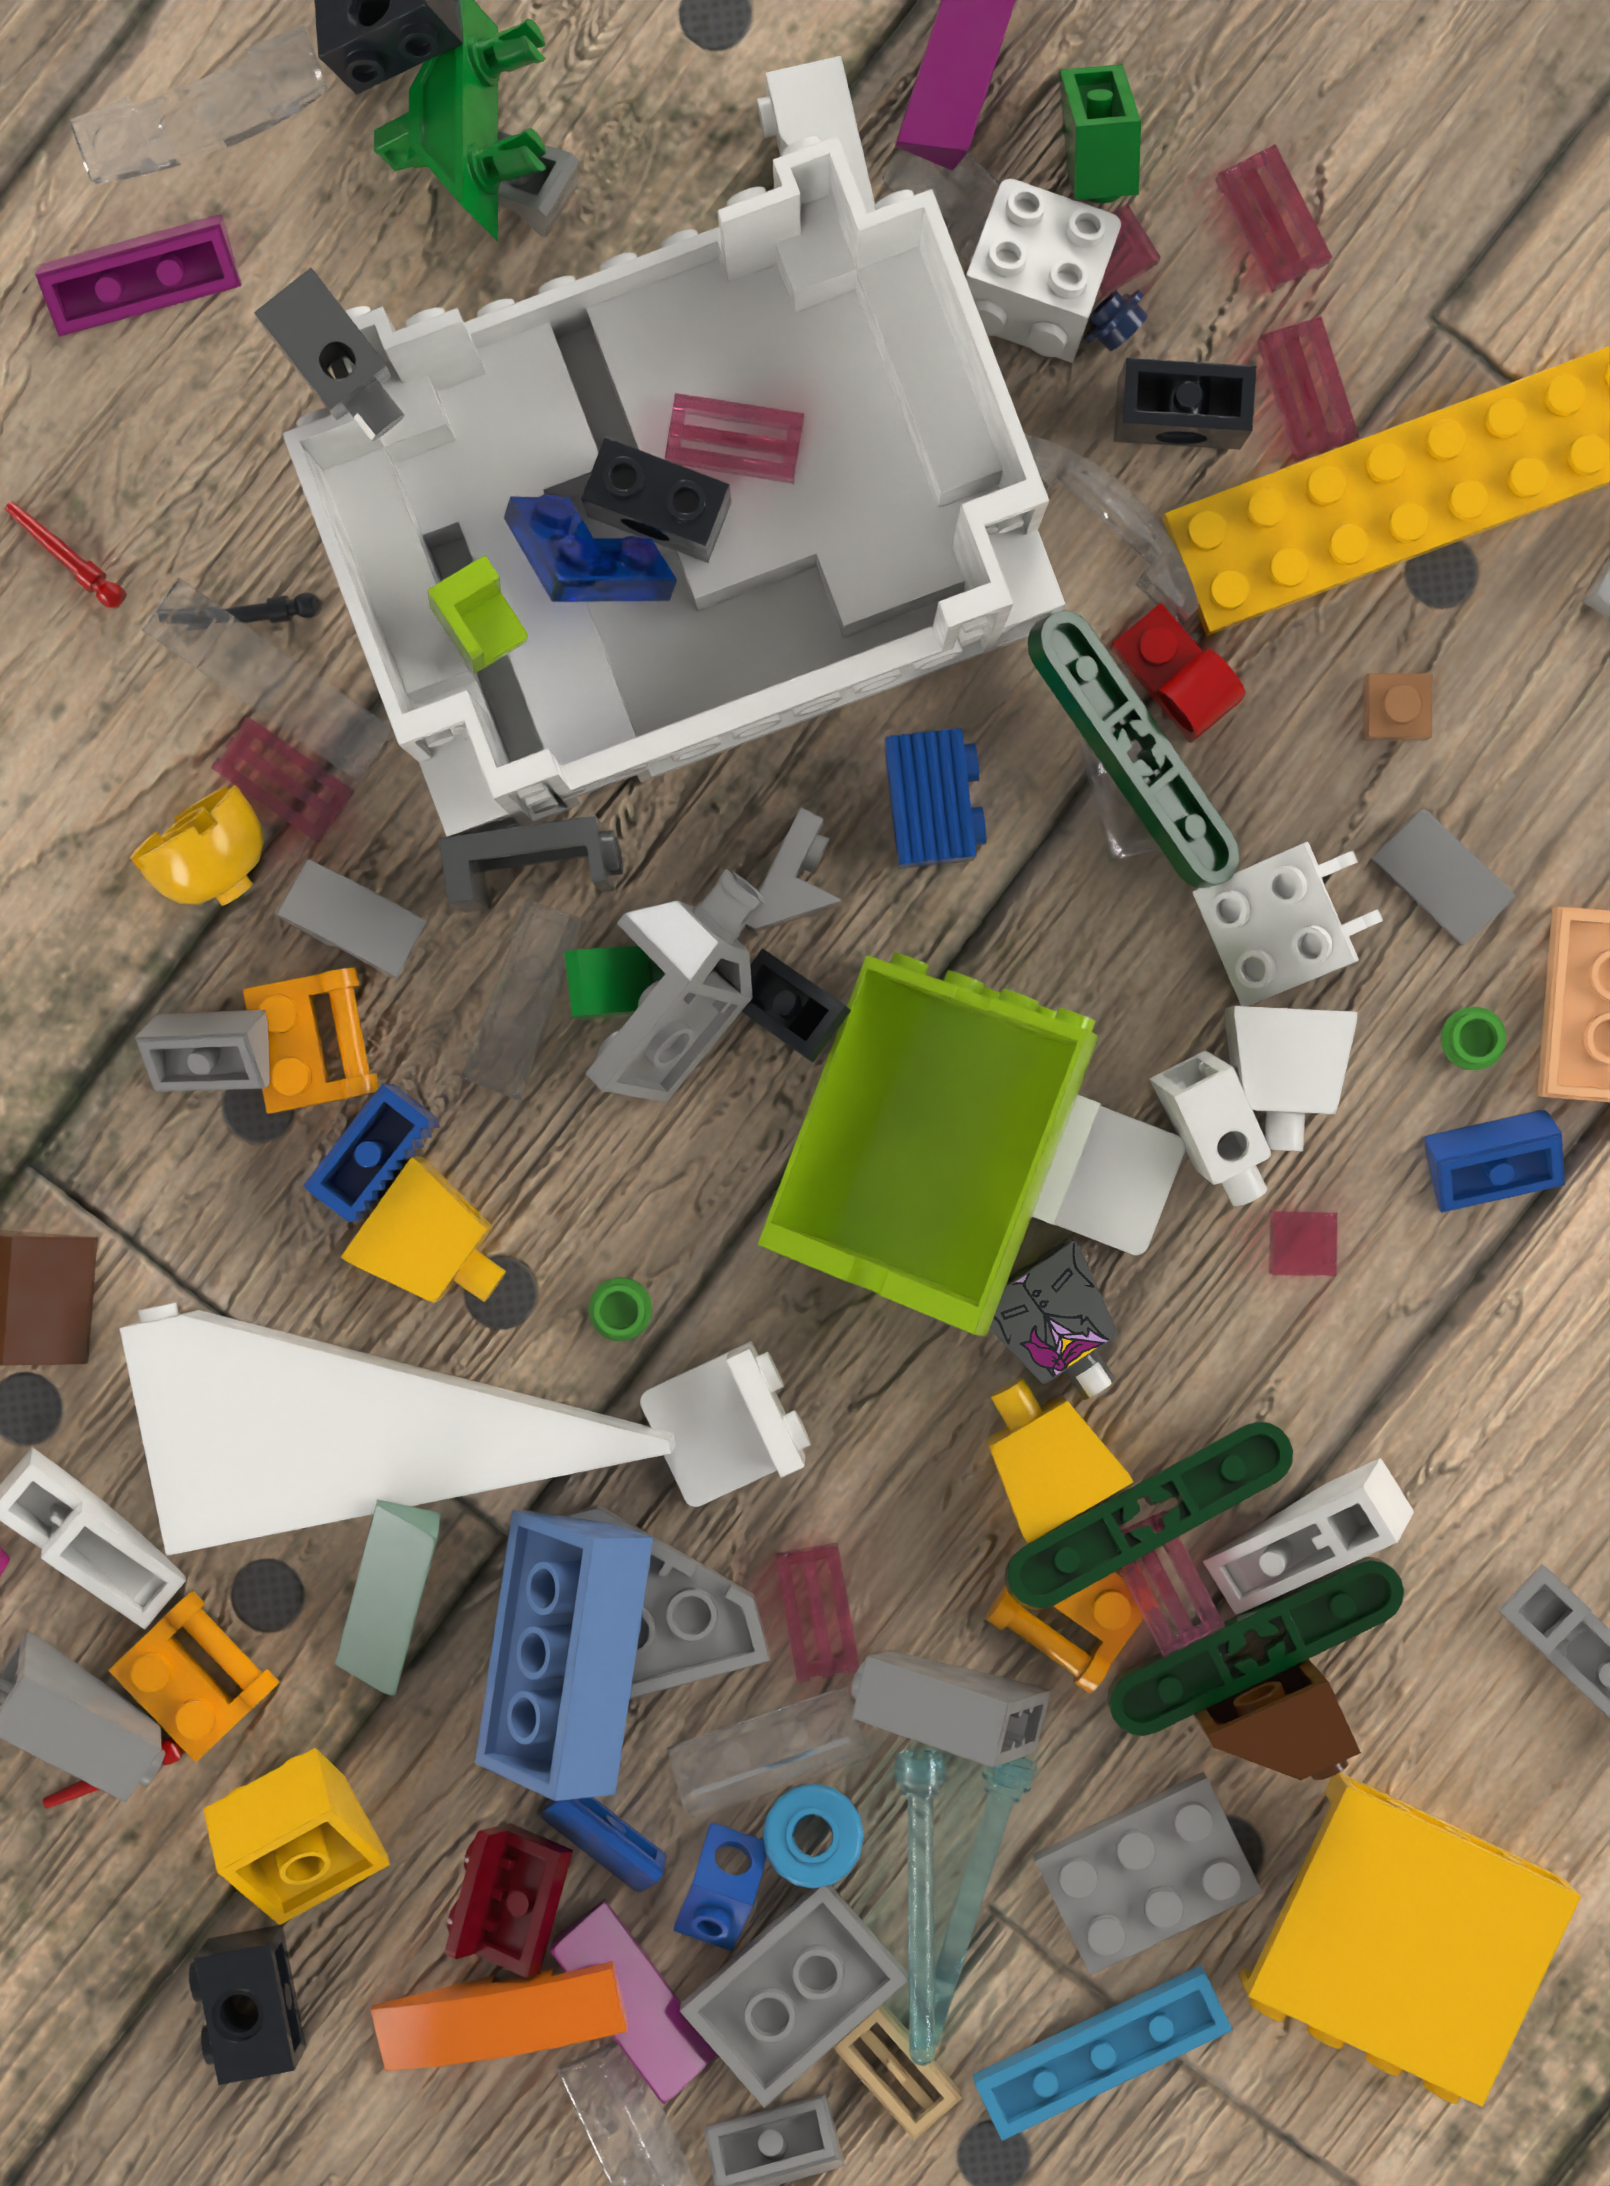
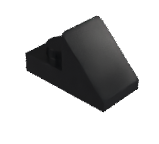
M762 948L750 964L753 998L741 1012L775 1035L801 1056L814 1062L851 1012V1009Z

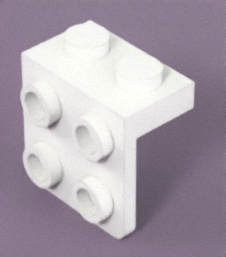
M1015 179L1002 181L966 274L968 286L987 336H996L1031 348L1042 356L1057 357L1073 363L1121 227L1120 219L1110 212Z
M1077 1095L1032 1217L1132 1255L1143 1254L1148 1249L1186 1149L1185 1142L1178 1135L1102 1107L1099 1102Z
M752 1341L651 1387L641 1396L640 1405L650 1427L672 1433L674 1436L675 1448L671 1454L664 1455L686 1503L690 1506H702L777 1470L782 1478L805 1467V1454L802 1449L811 1445L807 1432L796 1410L785 1413L775 1392L784 1387L779 1372L770 1354L766 1352L758 1355Z

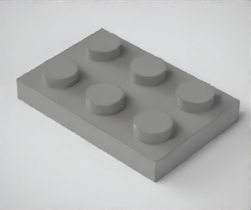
M1204 1771L1033 1854L1042 1877L1090 1976L1263 1893Z
M831 1885L811 1888L683 2000L680 2005V2012L761 2105L766 2107L908 1982V1972Z

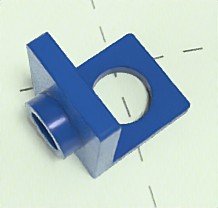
M711 1823L706 1834L693 1881L677 1915L673 1930L732 1951L755 1902L767 1858L764 1841L725 1826ZM722 1847H735L741 1850L749 1860V1870L741 1875H731L724 1872L715 1861V1852Z

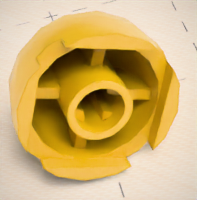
M233 785L229 789L226 786L202 798L173 818L176 823L162 834V837L158 831L154 832L130 857L144 878L163 896L179 904L198 905L216 898L221 906L237 899L252 886L253 883L247 874L255 867L261 857L264 844L262 828L253 808L238 787Z

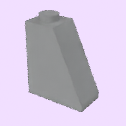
M28 1630L26 1631L0 1671V1738L127 1802L139 1783L147 1786L152 1781L163 1762L165 1751L161 1749L160 1725L151 1716L45 1640Z
M891 1650L869 1655L866 1657V1662L859 1666L852 1684V1697L856 1699L852 1719L990 1767H996L1036 1752L1051 1690Z

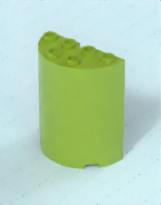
M897 952L893 953L890 963L866 955L847 1005L851 1012L837 1031L757 1245L843 1281L876 1292L884 1298L973 1335L986 1337L1097 1045L1099 1036L1092 1032L1096 1021L1060 1007L1056 1012L1040 1006L1039 1002L1032 998L1007 989H1002L1000 993L984 987V983L954 971L947 970L943 981L927 975L930 965Z

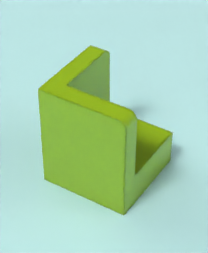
M483 555L427 590L430 609L473 674L478 673L527 642V631L502 595L500 576L486 555Z

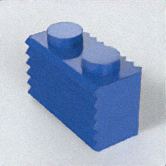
M962 728L885 737L884 751L898 869L974 861L977 856L976 845H985L987 843L983 807H971L968 782L979 781L976 744H964Z
M382 1083L305 1182L304 1188L347 1222L368 1218L369 1209L376 1208L377 1199H381L385 1195L384 1189L390 1188L393 1184L392 1179L397 1178L400 1174V1169L405 1167L408 1159L416 1156L415 1149L424 1148L423 1139L432 1138V1128H440L439 1118L396 1085Z

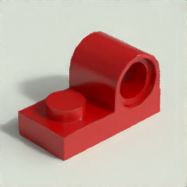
M1162 602L1110 646L1113 652L1190 743L1194 742L1238 705L1245 696L1244 686L1231 667L1213 650L1205 649L1202 651Z

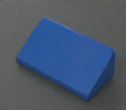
M1545 1110L1431 1134L1424 1139L1437 1205L1441 1213L1565 1185L1562 1132L1550 1114Z
M594 1797L561 1801L550 1800L542 1810L541 1818L632 1890L642 1892L657 1883L662 1877L666 1853Z

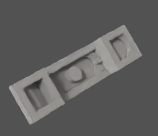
M1541 1564L1503 1603L1498 1611L1610 1718V1629L1547 1567Z

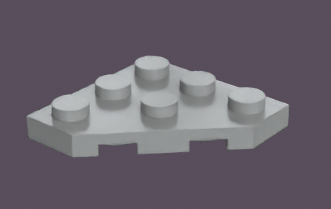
M600 1505L560 1515L612 1523L653 1537L630 1698L770 1661V1652L754 1594Z

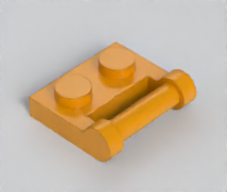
M356 967L337 969L317 975L243 989L246 1010H265L268 1021L270 1084L262 1089L267 1114L375 1094L378 1090L377 1073L370 1074L354 988L359 987ZM329 994L345 1079L333 1082L329 1080L313 998L314 996Z
M1116 1571L1054 1605L1053 1607L1099 1639L1089 1654L1016 1603L1008 1593L1006 1585L991 1605L985 1620L1000 1631L1006 1627L1075 1675L1073 1682L1091 1694L1101 1684L1112 1662L1156 1601L1153 1596Z
M192 1590L108 1671L177 1744L197 1762L266 1697L280 1681L268 1668L262 1672L205 1613L202 1607L206 1603ZM181 1627L200 1644L243 1690L235 1699L173 1636Z

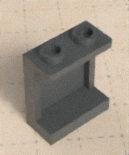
M596 815L439 838L448 904L464 913L490 909L485 872L588 857L592 883L601 892L614 891L613 876L623 874V862L618 836L614 835L613 830L606 831Z

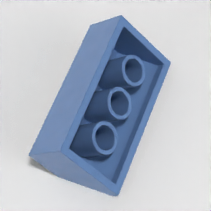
M512 1510L475 1764L553 1801L615 1795L622 1758V1746L631 1696L638 1637L641 1629L647 1576L650 1568L653 1537L612 1523L526 1510Z

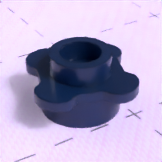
M1138 289L1131 295L1126 293L1121 296L1118 291L1108 295L1091 312L1089 320L1094 326L1085 334V341L1090 343L1095 338H1098L1109 351H1113L1122 345L1138 330L1147 318L1145 311L1137 304L1144 294Z

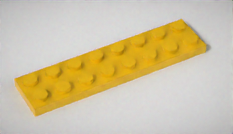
M1610 346L1166 512L1162 520L1206 636L1610 485Z

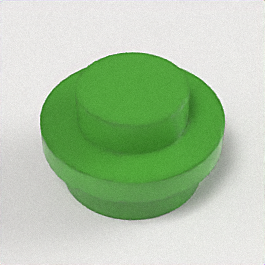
M1466 1007L1454 1012L1444 1023L1441 1031V1046L1447 1059L1455 1066L1465 1070H1481L1493 1065L1503 1054L1506 1046V1032L1501 1020L1490 1010L1482 1007Z
M616 1277L603 1282L594 1291L589 1302V1317L592 1325L598 1333L613 1341H628L639 1336L650 1323L653 1312L652 1300L648 1291L639 1282L626 1277Z

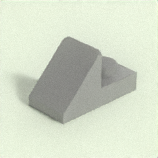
M498 131V141L514 136ZM544 145L547 154L537 158L547 168L542 172H534L512 181H501L498 190V206L515 211L540 236L547 237L577 185L579 160L570 152Z
M800 808L759 890V893L766 900V904L752 916L745 925L746 928L757 933L837 907L841 904V899L798 878L802 868L811 873L814 872L829 842L828 838L819 834L824 825L823 818Z

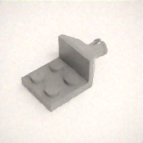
M725 870L719 877V882L703 902H699L696 907L680 901H674L624 913L617 922L630 938L659 966L665 975L661 980L656 981L643 992L638 1001L637 1010L620 1030L612 1033L605 1039L599 1048V1057L585 1073L601 1091L667 1103L753 998L749 951L737 938L740 936L739 932L752 916L766 904V900L750 883L732 871L730 873L728 870Z

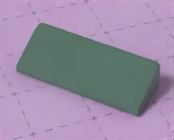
M377 1499L335 1665L380 1692L395 1696L437 1543L441 1513Z

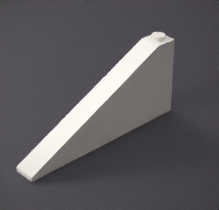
M176 1302L138 1310L140 1322L120 1328L166 1556L374 1514L377 1499L406 1506H415L671 1454L675 1448L672 1433L656 1430L650 1426L201 1310L178 1314Z

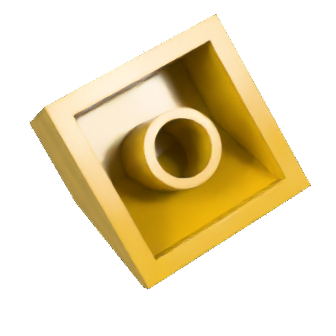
M317 1748L287 1760L279 1768L248 1785L232 1790L226 1797L203 1809L217 1873L278 1925L289 1921L391 1865L386 1850L346 1777Z

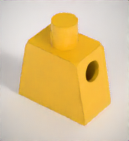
M422 1156L410 1158L341 1256L348 1263L433 1303L442 1300L454 1282L485 1303L507 1272L477 1251L493 1226Z
M1021 1377L1001 1387L990 1396L1007 1426L988 1437L986 1441L1016 1522L1027 1544L1133 1483L1129 1473L1063 1395L1054 1398L1040 1407L1025 1379Z

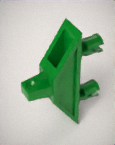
M459 0L463 44L422 64L409 88V112L374 130V152L389 164L394 171L410 167H428L458 203L498 242V190L501 181H512L534 172H542L547 168L537 158L547 153L541 137L534 129L528 128L519 134L498 141V82L501 72H512L533 63L544 62L546 58L537 48H542L546 44L541 30L532 19L524 20L519 25L498 32V26L474 0Z

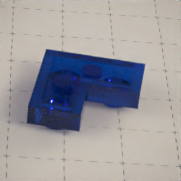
M551 494L539 497L510 496L504 520L552 602L670 601L677 579L652 538L637 536L593 538L569 497H559Z

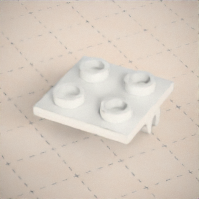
M1305 842L1234 873L1232 878L1224 883L1209 888H1200L1192 892L1241 1006L1247 1007L1359 960L1349 936L1382 922L1381 914L1376 909L1341 924L1322 881V877L1357 863L1358 861L1353 851L1318 865L1309 843Z

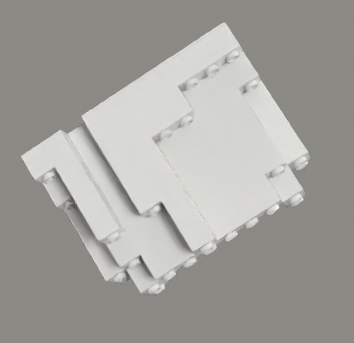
M838 135L824 141H820L819 137H807L787 146L781 153L782 157L773 160V190L766 192L764 187H753L735 194L727 201V207L718 210L719 227L698 234L693 229L675 233L666 238L661 243V249L640 257H637L635 253H623L614 256L600 265V272L578 280L574 276L555 278L542 285L538 290V295L517 303L513 299L494 301L482 307L477 312V318L467 322H463L458 308L445 312L442 308H432L411 316L406 321L407 327L396 331L383 306L372 311L367 306L355 307L345 311L387 365L391 378L382 386L405 414L404 418L375 441H371L349 412L336 420L327 408H323L300 417L296 422L298 427L286 431L282 435L400 747L419 762L447 837L526 826L582 805L579 796L635 775L638 776L640 782H644L1029 637V632L1037 621L1051 614L1063 611L1066 604L1038 532L1049 503V498L932 189L914 195L912 190L892 193L875 204V211L867 213ZM340 358L331 364L336 379H343L349 376L355 367L349 358ZM604 437L730 484L731 505L709 563L587 517L581 497ZM483 555H486L500 576L501 593L527 631L528 639L525 644L478 673L473 674L430 609L427 590Z

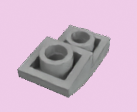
M309 859L304 860L275 913L277 917L326 945L342 949L389 977H398L427 921L388 899Z

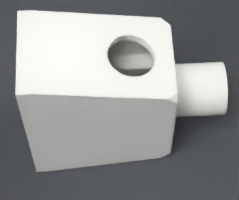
M1246 1006L1225 1008V1026L1230 1065L1238 1076L1252 1110L1266 1111L1265 1139L1270 1150L1303 1151L1305 1113L1336 1114L1357 1024V1012Z
M1205 1050L1149 1079L1177 1135L1184 1140L1186 1145L1185 1151L1198 1173L1213 1185L1222 1183L1233 1206L1250 1203L1267 1192V1187L1256 1165L1267 1160L1271 1156V1150L1238 1076L1231 1065ZM1226 1134L1224 1139L1218 1144L1220 1138Z

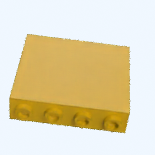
M1338 1773L1331 1777L1324 1792L1331 1802L1330 1808L1252 1972L1242 1967L1238 1975L1248 1997L1251 1998L1249 2004L1263 2015L1276 2021L1284 2022L1288 2015L1307 2024V2031L1313 2037L1333 2048L1342 2049L1344 2043H1348L1366 2052L1365 2058L1368 2062L1390 2075L1399 2077L1402 2071L1405 2070L1424 2079L1422 2084L1428 2091L1447 2102L1458 2104L1462 2097L1483 2107L1582 1896L1563 1877L1347 1775Z

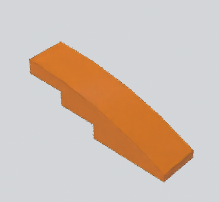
M614 1961L555 1975L554 1968L540 1971V1974L528 1978L518 1976L496 1982L495 1975L375 2004L370 2008L385 2071L440 2067L558 2048L625 2033L629 2025Z

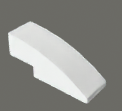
M33 1447L0 1484V1521L41 1548L42 1560L143 1629H146L186 1581L185 1575L129 1522L83 1484Z

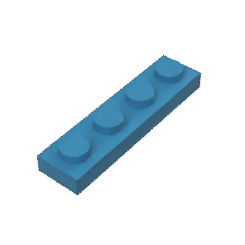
M1201 1964L974 2073V2084L1003 2141L1233 2031Z

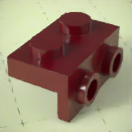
M511 1823L478 1831L466 1851L464 1858V1868L466 1870L459 1899L452 1907L448 1917L447 1929L449 1936L445 1947V1955L454 1959H460L475 1954L526 1978L540 1974L573 1850Z

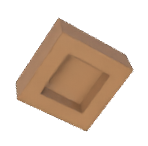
M1368 673L1364 677L1363 740L1427 741L1432 738L1433 674Z

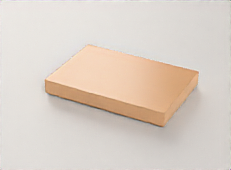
M1570 907L1552 908L1537 1097L1610 1103V911Z

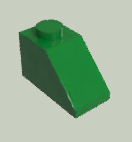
M1123 64L1060 69L1067 172L1075 200L1086 199L1093 203H1110L1118 200L1121 196L1139 195L1141 119Z
M639 946L564 951L572 1017L583 1021L633 1015L638 1008V1001L643 992L650 985L661 980L665 975L659 966Z

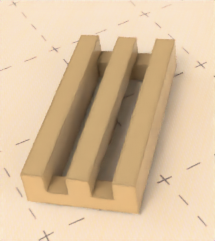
M884 2003L833 2047L914 2141L962 2099L961 2090ZM876 2022L942 2095L939 2099L935 2100L875 2032L872 2026ZM859 2037L924 2109V2112L918 2117L852 2044Z

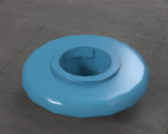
M816 1783L793 1787L780 1796L766 1815L762 1835L766 1856L775 1871L793 1885L812 1889L833 1885L848 1875L861 1856L864 1840L861 1816L851 1800L833 1787ZM812 1815L824 1819L829 1824L833 1833L832 1843L828 1850L815 1857H811V1855L799 1850L794 1838V1833L799 1823L807 1817H812Z

